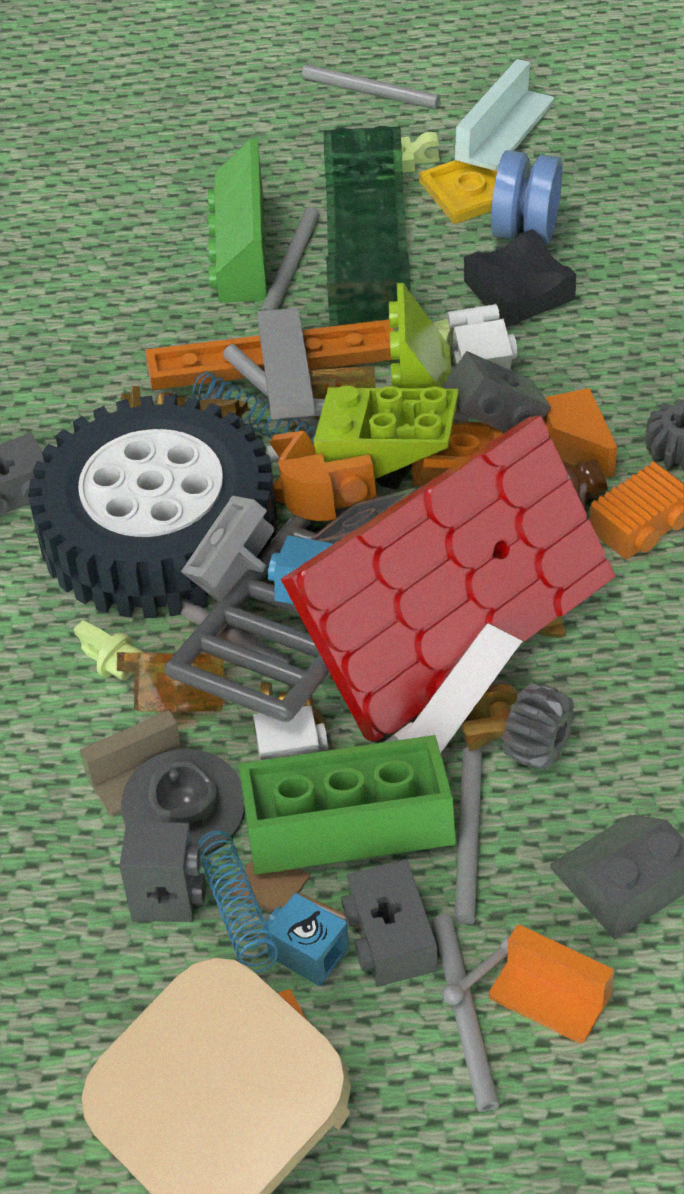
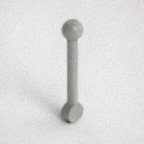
M508 935L503 940L499 949L460 982L445 986L442 996L447 1004H459L463 999V993L503 958L507 957L508 939L511 935Z

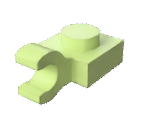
M436 132L423 133L413 143L410 142L409 136L401 138L392 137L372 142L378 175L415 171V164L440 161L438 148L427 150L428 147L439 146Z

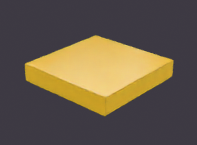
M454 160L419 172V182L452 223L457 224L492 211L493 193L498 170H490Z

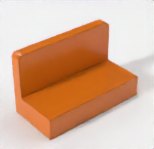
M517 924L508 939L507 963L490 989L489 998L581 1044L588 1038L612 996L615 969Z

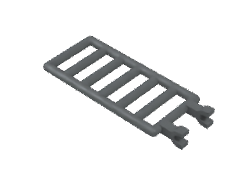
M351 506L335 509L336 518ZM296 515L258 557L266 565L264 571L258 572L248 569L166 663L164 669L168 677L281 722H289L297 715L329 673L309 634L239 608L248 597H252L298 614L294 604L274 601L275 586L262 581L268 575L272 554L274 552L280 553L287 535L311 539L317 534L306 530L314 520L304 519ZM334 520L320 521V522H323V523H326V524H330V523H331L332 521H334ZM225 624L313 656L316 659L305 671L216 637V634ZM201 652L290 685L293 688L283 700H280L191 664Z

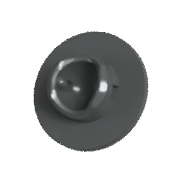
M195 749L171 750L160 753L145 761L130 776L125 785L121 801L125 825L126 822L189 823L192 844H197L201 837L212 831H223L233 837L238 831L245 814L241 780L237 773L221 758ZM215 835L208 838L201 847V855L210 844L221 840L229 841L230 839L224 835ZM222 842L212 845L205 855L216 851L226 843Z

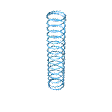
M210 372L202 373L196 379L192 390L193 398L195 399L197 398L194 396V388L197 381L202 375L209 374L200 384L198 392L200 401L206 397L208 399V395L212 392L217 380L222 381V386L219 388L215 399L219 398L226 384H229L231 389L227 393L225 400H229L232 390L235 388L239 390L235 400L239 399L242 393L247 394V399L245 400L247 403L249 398L255 397L256 403L253 405L250 415L245 419H242L241 416L240 422L246 425L243 421L249 418V425L252 427V425L257 423L258 429H253L259 431L261 435H267L270 439L272 437L269 434L275 431L276 435L277 428L282 419L278 420L274 430L269 433L268 424L271 421V415L266 425L259 428V421L266 407L269 406V404L266 405L263 399L257 401L256 395L249 396L247 391L240 392L239 387L235 386L232 388L230 382L224 383L222 378L215 379V375ZM211 376L212 383L208 392L201 398V386L204 380ZM263 401L264 408L260 412L258 420L251 424V415L254 413L257 403ZM298 417V418H290V421L288 422V424H287V426H286V428H285V431H284L282 434L286 433V431L288 430V428H289L291 422H292L294 419H298V421H299L298 427L296 428L295 432H297V431L299 430V427H300L303 423H306V424H307V431H306L307 434H308V431H309L311 428H315V429L317 430V427H316V426H312V427L309 428L308 422L304 421V422L300 423L299 417ZM266 427V433H262L260 430Z
M223 831L209 832L201 837L197 843L200 844V848L208 838L215 835H224L230 839V842L221 840L210 844L201 855L202 866L223 922L226 925L230 941L239 963L247 966L263 965L275 955L274 960L269 966L254 971L255 973L262 972L271 967L276 961L278 955L277 948L269 933L265 918L262 916V911L259 908L252 887L249 884L232 837ZM225 842L231 845L230 848H221L214 851L207 859L204 858L206 851L214 844ZM229 850L226 855L217 859L211 865L207 864L208 861H213L209 859L215 853ZM231 851L234 852L233 856H227ZM231 858L230 861L223 865L214 866L219 860ZM233 859L237 860L236 864H229ZM234 866L233 869L229 870L228 872L217 873L224 867ZM212 867L219 868L214 873L210 871ZM236 867L240 868L239 872H232ZM237 873L231 880L220 881L227 875ZM215 875H223L218 880L213 879ZM239 875H243V879H242V880H241V879H239V880H234V879H236ZM233 882H240L234 888L223 889L228 884H231ZM218 883H226L221 888L216 887ZM242 883H246V888H237ZM236 890H243L237 896L227 897ZM221 891H229L224 897L220 895ZM245 891L250 892L249 896H240ZM240 898H247L240 904L230 905ZM225 899H233L227 905L223 903ZM248 899L253 900L252 904L242 905L245 902H247ZM239 906L235 908L231 913L226 912L228 907ZM250 906L247 910L243 912L234 913L237 909ZM252 907H255V908H256V911H255V912L246 913V912L249 911ZM243 914L234 921L229 920L231 915ZM253 915L247 920L237 922L241 917ZM255 915L259 916L258 921L248 922L249 920L254 918ZM244 922H248V923L243 924V925H242L241 927H239L237 930L234 929V928H232V927L234 926V924H241V923H244ZM256 923L249 929L240 930L248 924ZM258 924L263 925L262 929L252 930L241 938L236 937L238 932L249 931ZM253 932H259L253 937L244 938L248 934H251ZM262 932L266 933L265 938L255 939L244 947L239 945L241 940L254 939ZM263 943L269 944L267 949L260 954L253 956L243 954L245 949H252ZM271 946L274 949L272 956L263 963L248 964L241 959L242 956L249 958L261 956Z

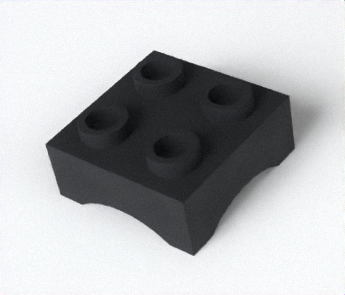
M533 229L522 233L513 242L501 249L487 253L475 252L464 257V282L486 306L497 304L499 320L504 319L505 327L575 299L577 274L569 266L559 263L550 254L541 237Z

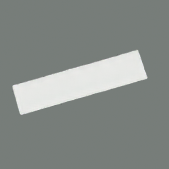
M487 623L401 740L436 735L441 753L522 641Z

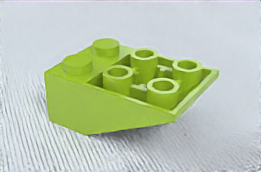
M397 283L398 301L389 302L390 328H399V331H390L391 360L400 359V363H391L392 386L398 388H428L435 386L445 389L443 385L451 374L450 346L404 283Z
M353 386L328 388L314 437L315 454L322 453L325 463L369 454L373 463L374 478L376 479L449 448L459 389H443L435 386L428 388H398L395 386L383 388H355Z

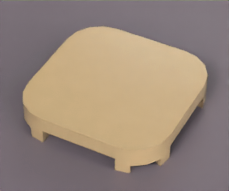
M212 958L194 963L179 974L99 1057L86 1077L81 1097L84 1119L100 1142L151 1194H271L332 1126L336 1130H340L350 1114V1111L347 1109L351 1090L348 1074L350 1069L328 1039L254 971L236 960Z

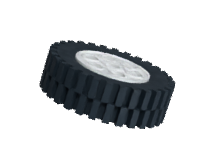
M164 395L163 404L154 405L152 396L140 397L141 406L130 408L128 399L116 402V412L109 414L105 406L93 410L94 421L89 422L83 416L73 421L75 433L72 434L62 429L55 436L57 447L48 444L42 451L44 462L36 461L33 468L35 479H30L29 484L31 495L29 501L43 561H46L48 572L52 578L58 577L59 586L66 593L74 589L76 600L85 605L93 597L96 610L108 613L114 603L117 604L119 616L132 618L134 607L143 609L144 618H157V608L167 607L168 604L170 617L181 615L182 612L180 598H186L192 601L194 605L205 608L207 607L206 595L208 593L181 571L232 496L255 500L267 510L262 518L274 527V532L257 558L270 544L271 538L275 537L277 530L270 457L266 455V447L262 439L255 438V430L249 424L241 427L240 417L232 412L222 418L221 406L210 403L205 411H202L200 399L188 397L185 406H179L177 396Z

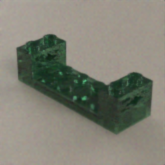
M376 126L374 128L323 130L328 240L326 264L330 327L389 320V302L398 301L397 283H404L410 291L409 255L406 244L401 127Z

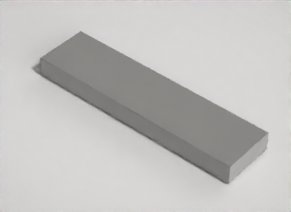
M298 308L257 311L271 419L315 416L314 399Z

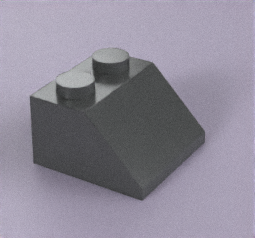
M630 814L551 863L550 868L615 940L684 895V838L665 819Z

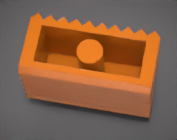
M652 461L650 466L646 465L643 470H639L637 475L633 474L624 483L620 482L617 488L613 487L611 492L607 491L604 496H600L597 501L594 500L592 502L590 522L597 537L625 560L639 551L643 553L650 551L663 534L672 528L677 531L684 527V483L658 463Z

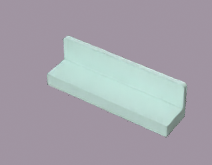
M516 59L457 125L455 160L490 170H498L504 151H514L554 102V97L528 90L530 62Z

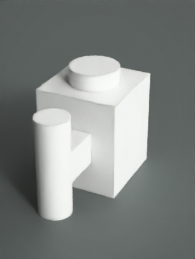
M497 304L447 312L449 328H454L452 351L456 365L465 352L469 351L510 370L512 359H517V344L514 334H507L504 319L499 320Z
M311 705L303 706L289 722H281L261 713L253 714L260 760L328 751L324 723L315 724Z

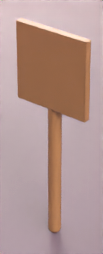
M252 860L245 867L246 876L260 908L272 913L277 907L283 908L294 893H297L345 920L342 911L300 893L311 874L297 868L254 875ZM239 875L236 880H242L243 875ZM234 882L230 888H234L240 882ZM242 883L237 888H246V883ZM236 890L230 894L233 896H237L238 894L243 892V890ZM245 891L240 896H249L250 892ZM248 899L247 902L252 904L253 900Z

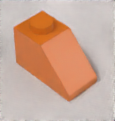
M590 388L545 397L551 408L543 418V421L549 432L548 436L552 438L561 460L575 465L581 460L587 462L595 459L601 466L606 478L615 476L617 445Z

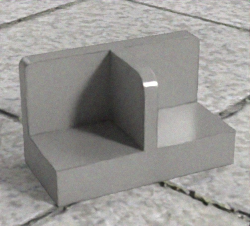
M232 496L181 572L219 602L248 569L263 572L266 565L257 556L274 532V527L262 518L267 510L253 499Z

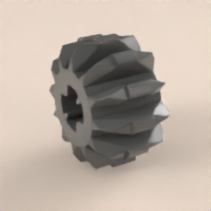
M678 399L674 406L662 402L658 411L651 412L647 420V430H645L644 441L646 449L650 450L652 454V460H664L667 469L676 463L680 464L684 470V404L680 399Z
M531 683L519 692L517 701L511 705V712L505 720L506 729L502 735L504 754L514 758L516 762L531 768L537 767L544 770L549 768L552 763L559 759L561 750L566 747L568 735L572 732L570 730L571 723L575 718L573 699L558 691V689L545 684L541 686Z

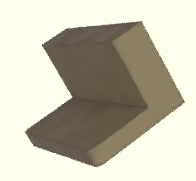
M167 710L80 749L88 781L110 817H114L122 813V794L133 772L153 756L183 748L181 747L177 722L171 712Z

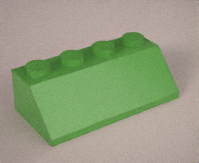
M257 138L247 141L215 172V189H208L209 212H215L208 214L210 237H215V239H208L210 263H216L215 265L208 266L210 289H218L219 303L265 300L267 296L264 198Z
M436 735L239 763L254 875L456 845L453 797Z

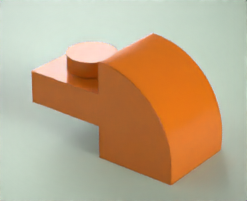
M322 453L278 461L285 505L291 513L298 517L315 521L335 520V509L353 506L355 503L377 498L373 463L369 454L326 463Z

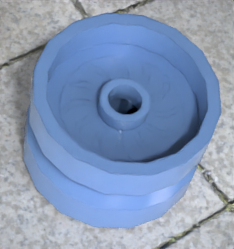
M504 151L498 166L491 213L493 237L514 240L519 235L524 223V233L533 229L541 237L544 244H550L557 221L563 176L561 157L540 154L531 170L530 160L525 152Z

